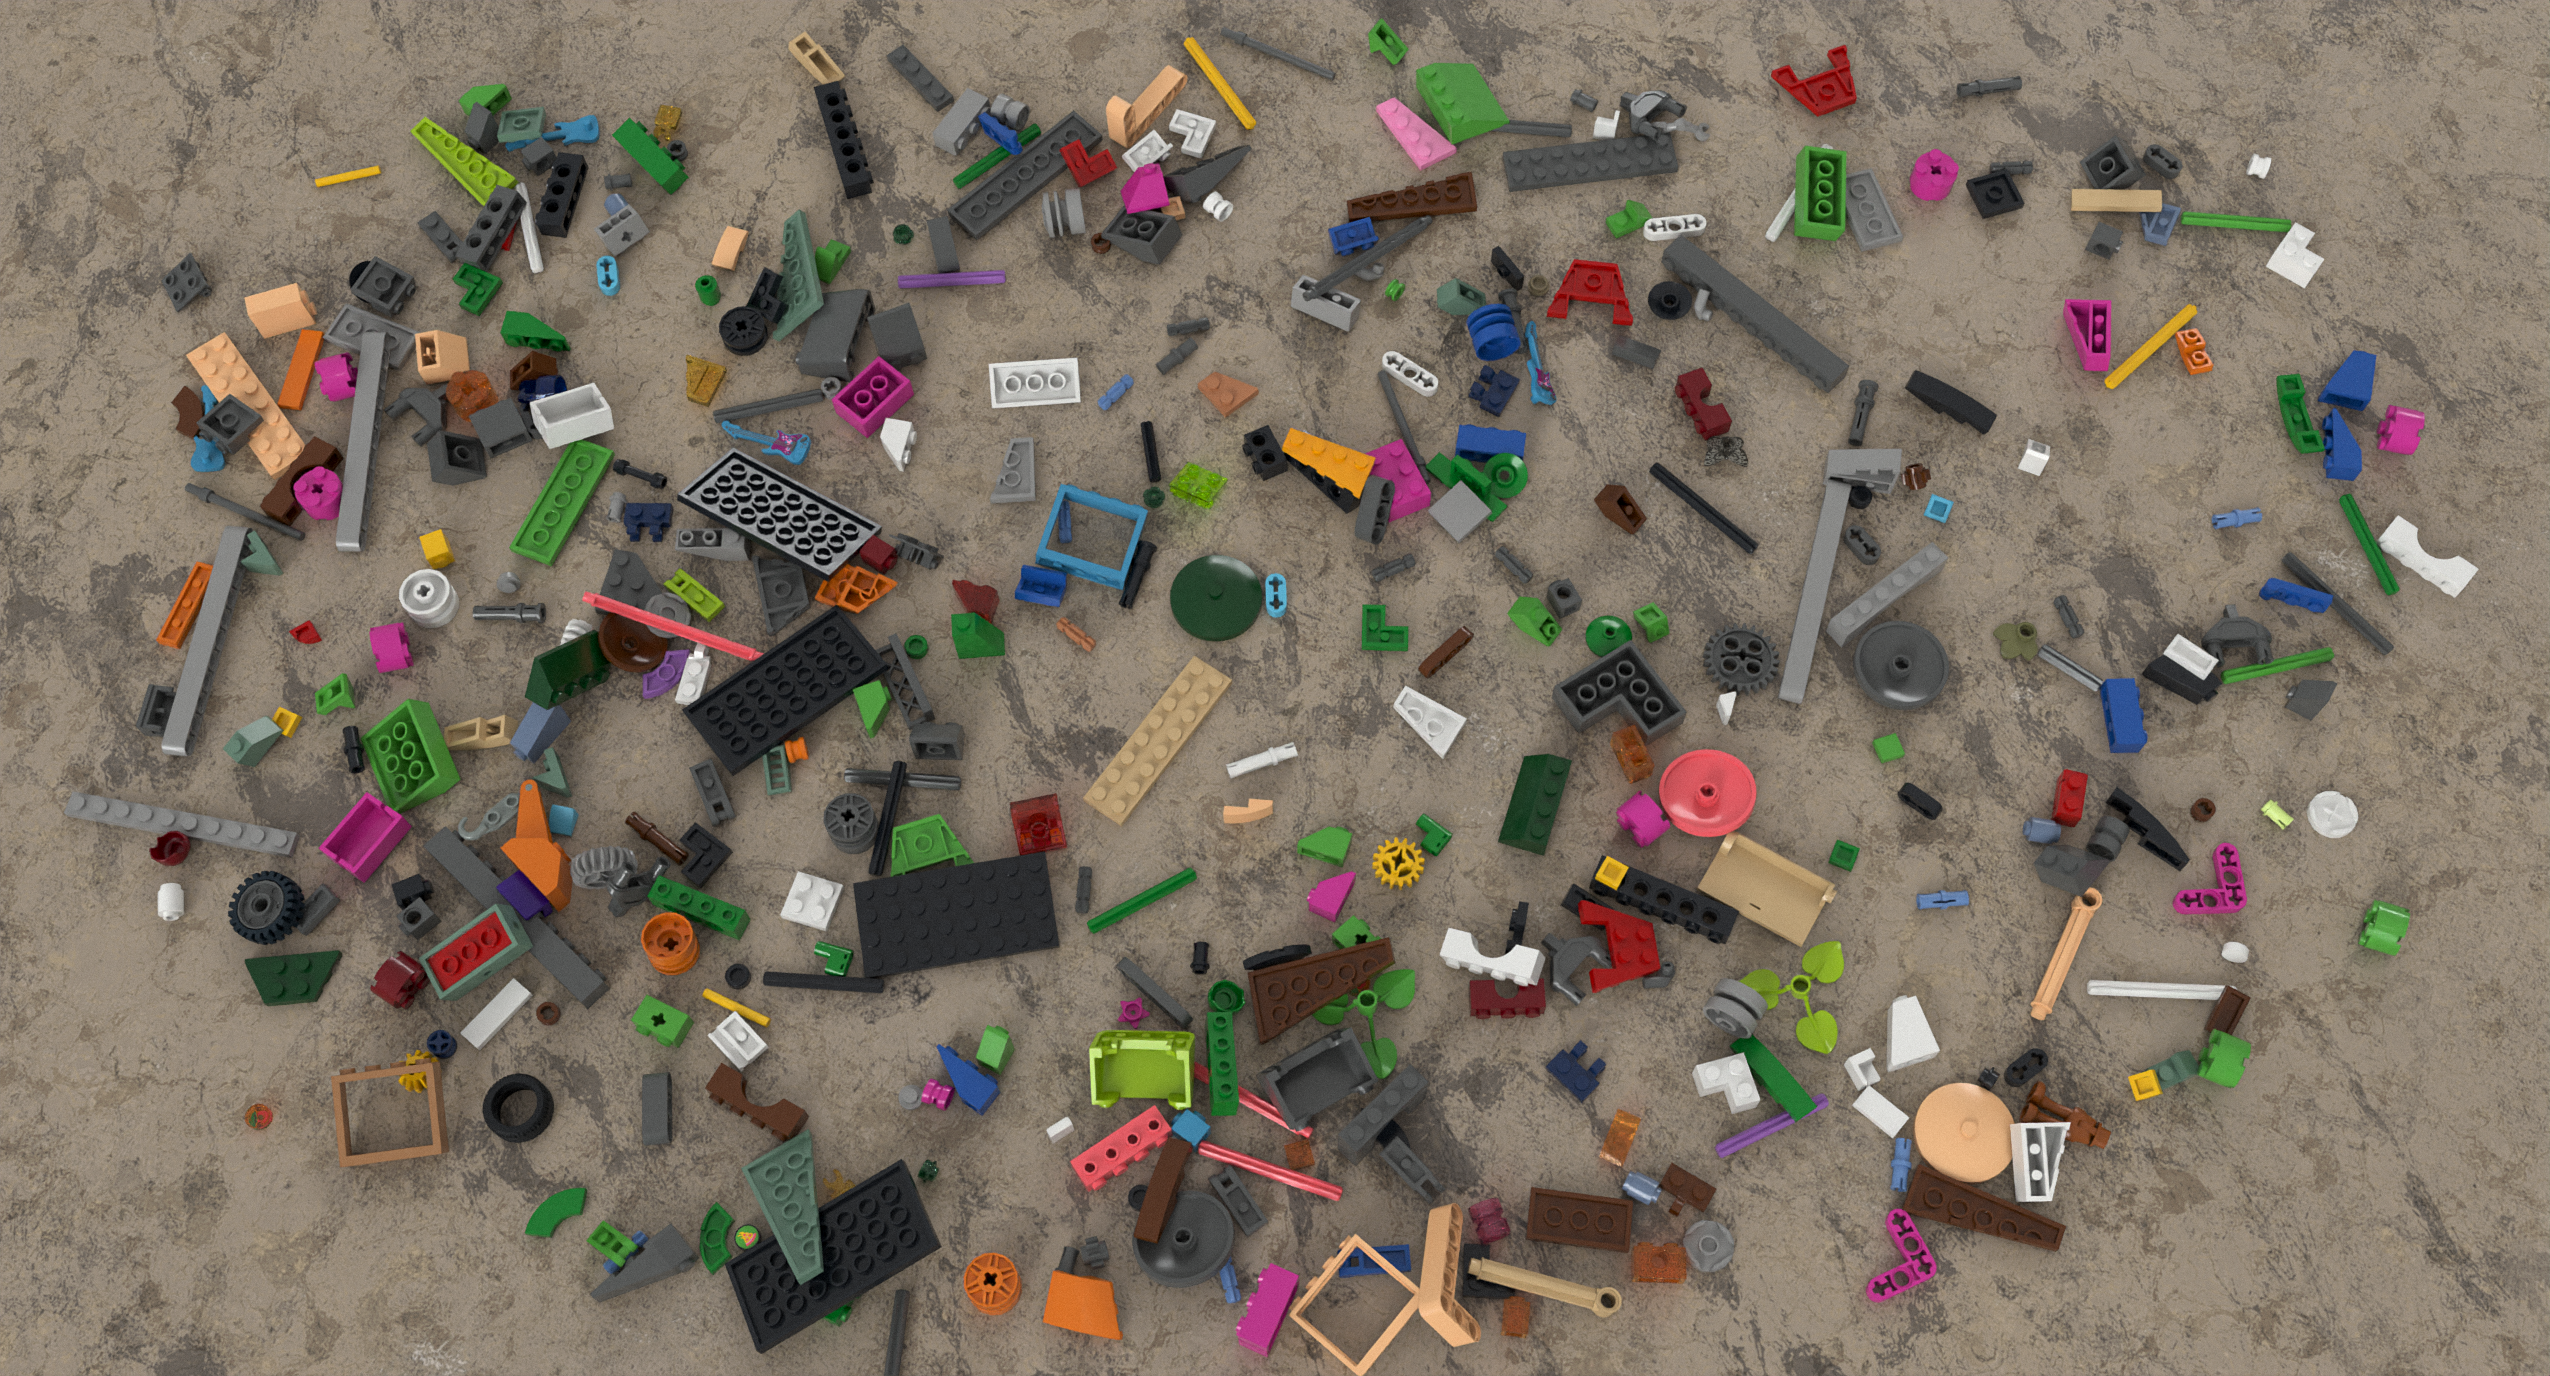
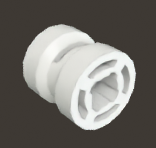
M1215 191L1206 198L1203 208L1208 213H1213L1214 217L1222 222L1231 214L1233 204L1227 200L1224 201L1222 195Z

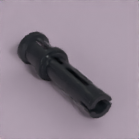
M1138 541V550L1131 562L1132 570L1119 601V605L1123 608H1126L1127 605L1128 609L1133 608L1144 574L1151 568V558L1153 553L1157 552V546L1148 541Z

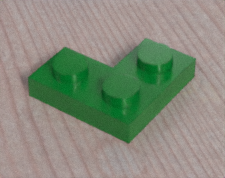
M464 263L453 277L455 284L468 289L459 302L461 309L477 316L481 315L503 284L501 278L467 263Z
M1362 604L1361 650L1408 651V626H1385L1386 605Z

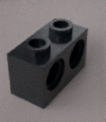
M1269 425L1244 435L1243 451L1246 457H1251L1253 461L1251 463L1256 475L1260 474L1263 481L1288 471L1287 458ZM1266 461H1271V462H1273V463H1272V464H1265L1264 462H1266Z

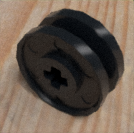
M747 306L736 307L729 310L721 318L719 333L726 348L731 353L739 356H748L759 352L765 346L768 340V329L761 313L756 309Z

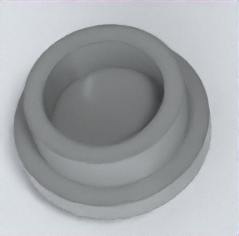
M512 572L502 573L497 580V588L505 593L515 592L521 585L520 579Z
M916 1085L905 1086L899 1093V1103L907 1110L919 1108L923 1103L921 1101L922 1090Z

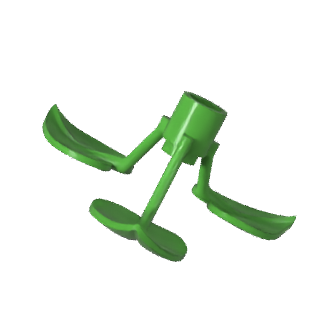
M1400 969L1387 972L1377 978L1373 991L1364 990L1360 992L1357 999H1354L1353 1003L1346 1007L1348 1005L1346 993L1312 1014L1317 1021L1325 1025L1341 1023L1344 1018V1012L1351 1011L1355 1006H1357L1360 1014L1368 1016L1372 1042H1363L1361 1047L1376 1077L1379 1079H1385L1394 1070L1397 1061V1049L1389 1038L1384 1037L1376 1041L1373 1014L1377 1010V1002L1382 1003L1385 1001V1004L1392 1009H1402L1412 1002L1415 994V971Z

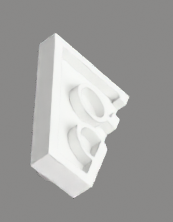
M1407 686L1404 687L1393 706L1442 759L1446 756L1467 718Z

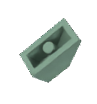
M1457 278L1437 288L1438 308L1451 315H1470L1480 307L1486 306L1485 293Z
M264 716L237 730L223 750L238 764L255 767L284 730L269 716Z

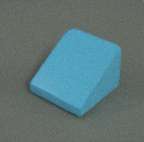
M1932 494L1924 516L1946 523L1954 502Z
M552 804L549 817L550 832L571 837L579 816L576 810Z

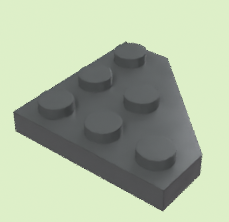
M615 549L600 595L644 610L648 601L653 596L662 594L637 553ZM595 607V611L597 614L608 615L610 613L609 611Z

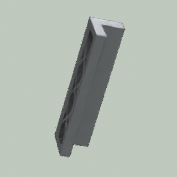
M895 633L888 636L890 644L877 649L876 652L881 656L893 650L895 654L892 664L886 662L890 669L883 672L905 722L909 730H911L915 724L932 721L935 719V716L904 648ZM894 670L904 673L901 683L891 680ZM903 689L913 692L910 702L900 699ZM912 708L922 711L923 717L911 722L909 713Z

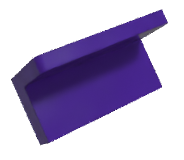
M520 870L496 887L497 891L526 921L538 912L545 918L553 912L550 901Z

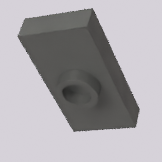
M322 883L304 902L305 909L299 910L303 913L302 919L297 918L296 921L299 922L297 929L301 934L307 936L340 901L339 897L328 885Z

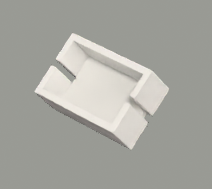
M595 383L530 402L533 423L549 449L614 429L611 408L604 397H602Z

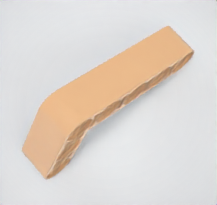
M1168 65L1133 104L1116 95L1113 96L1106 107L1110 139L1129 149L1185 87L1187 75Z
M1456 1203L1433 1208L1429 1212L1418 1308L1422 1318L1453 1347L1478 1342L1481 1337L1478 1322L1454 1299L1463 1225V1214L1461 1208Z

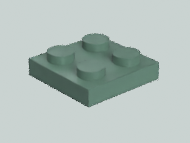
M544 107L503 111L497 133L499 143H512L526 139L535 140L542 137L546 118Z

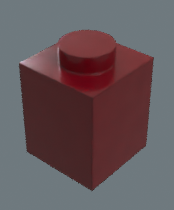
M872 535L859 551L862 561L883 575L888 570L893 569L897 563L898 556L895 548L875 535Z

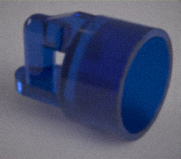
M561 375L539 376L537 380H524L519 385L520 393L517 400L522 404H530V402L567 391V385Z

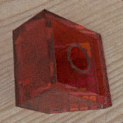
M1057 793L1010 802L1011 817L1020 856L1067 848Z

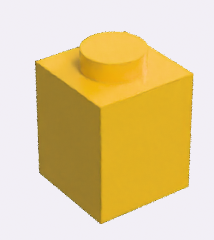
M441 529L419 537L425 557L433 569L444 568L450 563L455 562L448 538Z

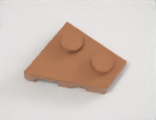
M1213 372L1198 383V389L1225 418L1259 394L1257 387L1218 372Z

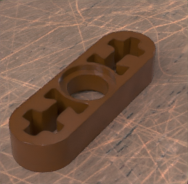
M1466 626L1461 627L1421 663L1418 671L1427 679L1432 677L1472 640L1474 633Z

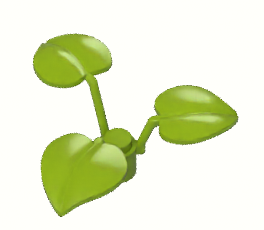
M1839 941L1821 943L1808 950L1802 959V968L1806 973L1812 975H1797L1791 980V985H1786L1782 989H1779L1780 980L1778 976L1768 969L1755 970L1738 981L1752 988L1765 999L1768 1005L1766 1010L1775 1008L1779 1002L1778 994H1783L1787 991H1791L1795 998L1803 999L1809 1017H1804L1797 1023V1039L1804 1047L1824 1054L1832 1052L1838 1036L1836 1021L1825 1010H1820L1813 1015L1808 995L1811 990L1810 981L1817 978L1821 983L1828 984L1837 981L1843 974L1844 959Z

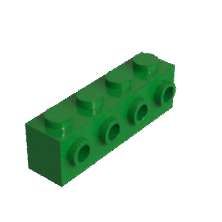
M629 117L612 136L672 195L689 178L683 171L685 167L677 159L674 161L671 159L673 154L665 146L662 148L658 146L661 142L652 133L649 136L646 134L648 129L640 121L635 123Z

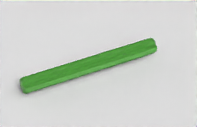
M2184 211L2181 215V223L2187 225L2289 232L2292 226L2290 219Z
M2330 647L2277 658L2265 665L2264 661L2263 665L2255 663L2224 670L2220 677L2224 684L2234 683L2331 661L2334 658V653Z

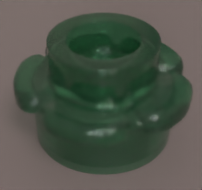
M900 224L894 229L893 240L897 244L906 245L911 242L914 232L908 225Z
M1159 487L1146 489L1143 493L1144 503L1150 508L1160 507L1165 499L1164 491H1161Z
M927 1159L922 1165L917 1177L922 1179L924 1184L928 1180L933 1182L939 1172V1168L936 1167L937 1161L932 1162Z

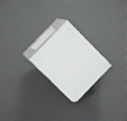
M1616 110L1614 120L1597 117L1593 139L1609 140L1615 138L1620 111Z
M1871 1048L1849 1057L1844 1064L1858 1091L1880 1081V1077L1872 1064L1875 1055Z

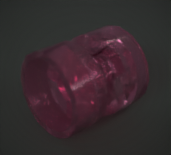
M1490 1198L1468 1208L1472 1222L1478 1225L1476 1233L1480 1244L1495 1242L1512 1233L1507 1219L1501 1216L1504 1211L1499 1198Z

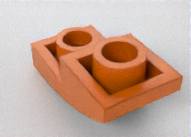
M2194 328L2176 332L2177 345L2190 375L2212 371L2213 363L2204 350L2206 342L2198 329Z

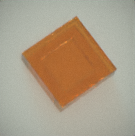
M1308 1139L1284 1145L1290 1170L1295 1171L1315 1165Z

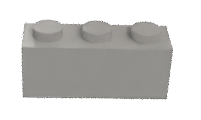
M967 88L934 130L935 146L955 156L961 150H964L968 140L979 130L981 123L978 116L984 112L990 116L989 98Z
M1302 275L1292 289L1291 307L1349 332L1359 319L1361 299L1332 287L1318 298L1307 302L1302 294L1318 281Z

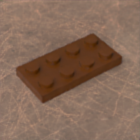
M1531 1187L1526 1240L1628 1253L1633 1200Z

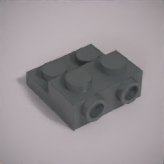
M374 256L352 286L351 293L371 303L372 308L392 318L395 313L400 314L403 310L405 298L407 296L411 298L414 295L416 284L414 276Z
M229 394L196 423L201 430L199 434L205 441L210 443L213 440L216 442L215 446L222 453L230 452L234 455L250 441L247 435L264 420L256 411Z

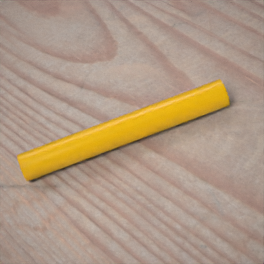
M377 165L315 179L317 187L373 176L381 174V168Z
M708 988L702 994V997L733 1012L736 1011L739 1015L766 1028L771 1022V1018Z

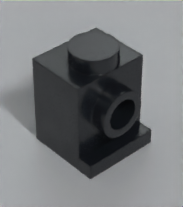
M420 874L391 884L397 905L402 910L419 897L424 902L432 899L431 894L434 893L430 880H425Z

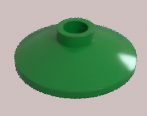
M1500 453L1491 457L1483 469V472L1492 481L1490 492L1500 498L1516 496L1524 489L1528 480V471L1525 463L1518 456L1511 453ZM1502 471L1509 473L1507 479L1501 478L1500 474Z
M1607 615L1598 617L1589 624L1585 639L1589 649L1594 654L1603 657L1632 640V633L1629 626L1622 619ZM1606 631H1610L1614 635L1608 636L1606 634Z

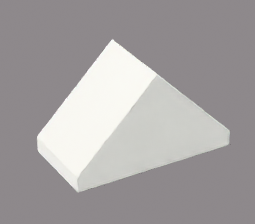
M2028 439L2018 469L2040 476L2050 457V446Z

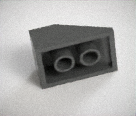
M1125 205L1101 234L1103 239L1110 240V243L1140 260L1159 265L1182 236L1174 216L1148 210L1127 214Z
M910 303L867 317L878 356L897 371L927 359Z

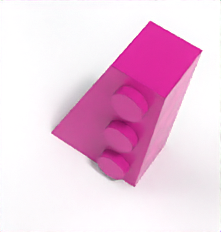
M2065 299L2063 316L2084 371H2108L2111 357V300Z

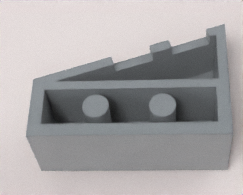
M1902 449L1829 450L1825 459L1823 484L1827 485L1828 479L1851 484V488L1865 486L1872 492L1891 494L1900 473Z

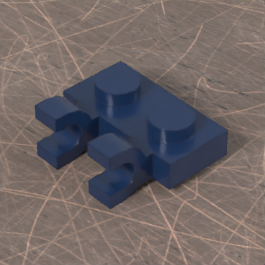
M1484 365L1480 372L1479 380L1491 386L1486 391L1482 385L1474 381L1468 397L1480 401L1479 408L1500 417L1519 385L1520 379L1503 370H1500L1497 375L1492 368Z
M626 503L623 522L625 527H627V535H630V541L640 542L641 527H650L649 534L653 535V542H662L664 527H671L672 504Z
M1580 1040L1569 1054L1562 1049L1545 1069L1583 1103L1599 1086L1600 1083L1595 1078L1606 1068V1063L1598 1058L1587 1071L1578 1064L1577 1061L1587 1052L1586 1049L1588 1048Z

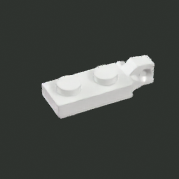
M697 642L694 654H689L675 698L676 703L690 705L703 696L712 666L710 663L711 658L708 656L709 648L707 645Z

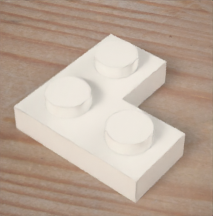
M1176 109L1170 122L1169 130L1186 135V139L1181 147L1182 153L1202 159L1216 128V121Z

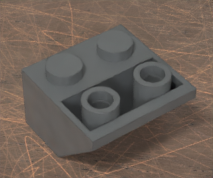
M511 398L501 400L495 405L480 409L474 414L469 415L490 458L533 441L523 418Z

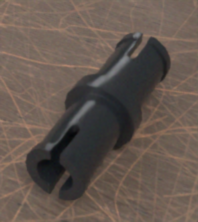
M347 726L343 728L342 732L345 740L344 754L348 758L349 772L354 774L361 773L365 770L362 757L364 748L360 744L359 729L356 726Z

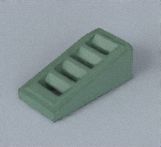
M785 745L776 746L762 756L768 796L792 792L790 762ZM781 755V759H770L771 756ZM782 764V768L771 770V765ZM783 773L784 777L772 779V774ZM785 782V786L773 788L772 784Z

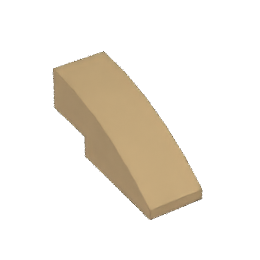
M806 31L789 42L788 49L822 84L839 82L845 78L843 72L819 44L816 45Z
M507 715L489 720L478 717L445 727L444 741L448 750H476L508 745L518 729V720Z

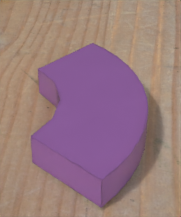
M689 649L666 651L662 664L653 672L643 674L644 699L662 695L679 683L687 658L691 653Z

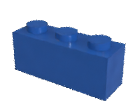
M1471 424L1459 425L1455 456L1458 454L1463 459L1465 458L1469 461L1487 463L1491 457L1497 454L1511 453L1523 461L1526 433L1518 430H1498L1495 427L1482 428Z
M2135 678L2106 679L2099 689L2110 753H2139L2147 743L2148 736L2147 731L2143 730L2144 713L2143 709L2139 707L2140 690L2139 687H2136Z

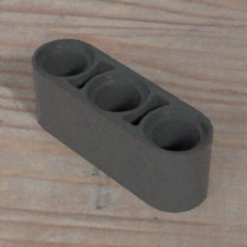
M948 216L926 220L938 272L948 273L960 270Z
M1371 475L1367 478L1354 530L1357 538L1375 545L1383 540L1395 492L1393 481L1376 475Z
M670 1072L644 1074L642 1077V1138L645 1146L672 1142V1078Z

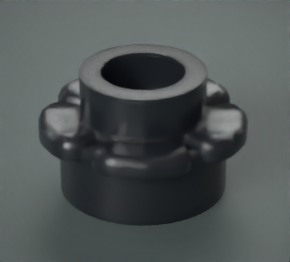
M1994 1067L1990 1070L1985 1068L1978 1078V1081L1981 1082L1980 1087H1984L1989 1091L2000 1076L1998 1072L1994 1071Z

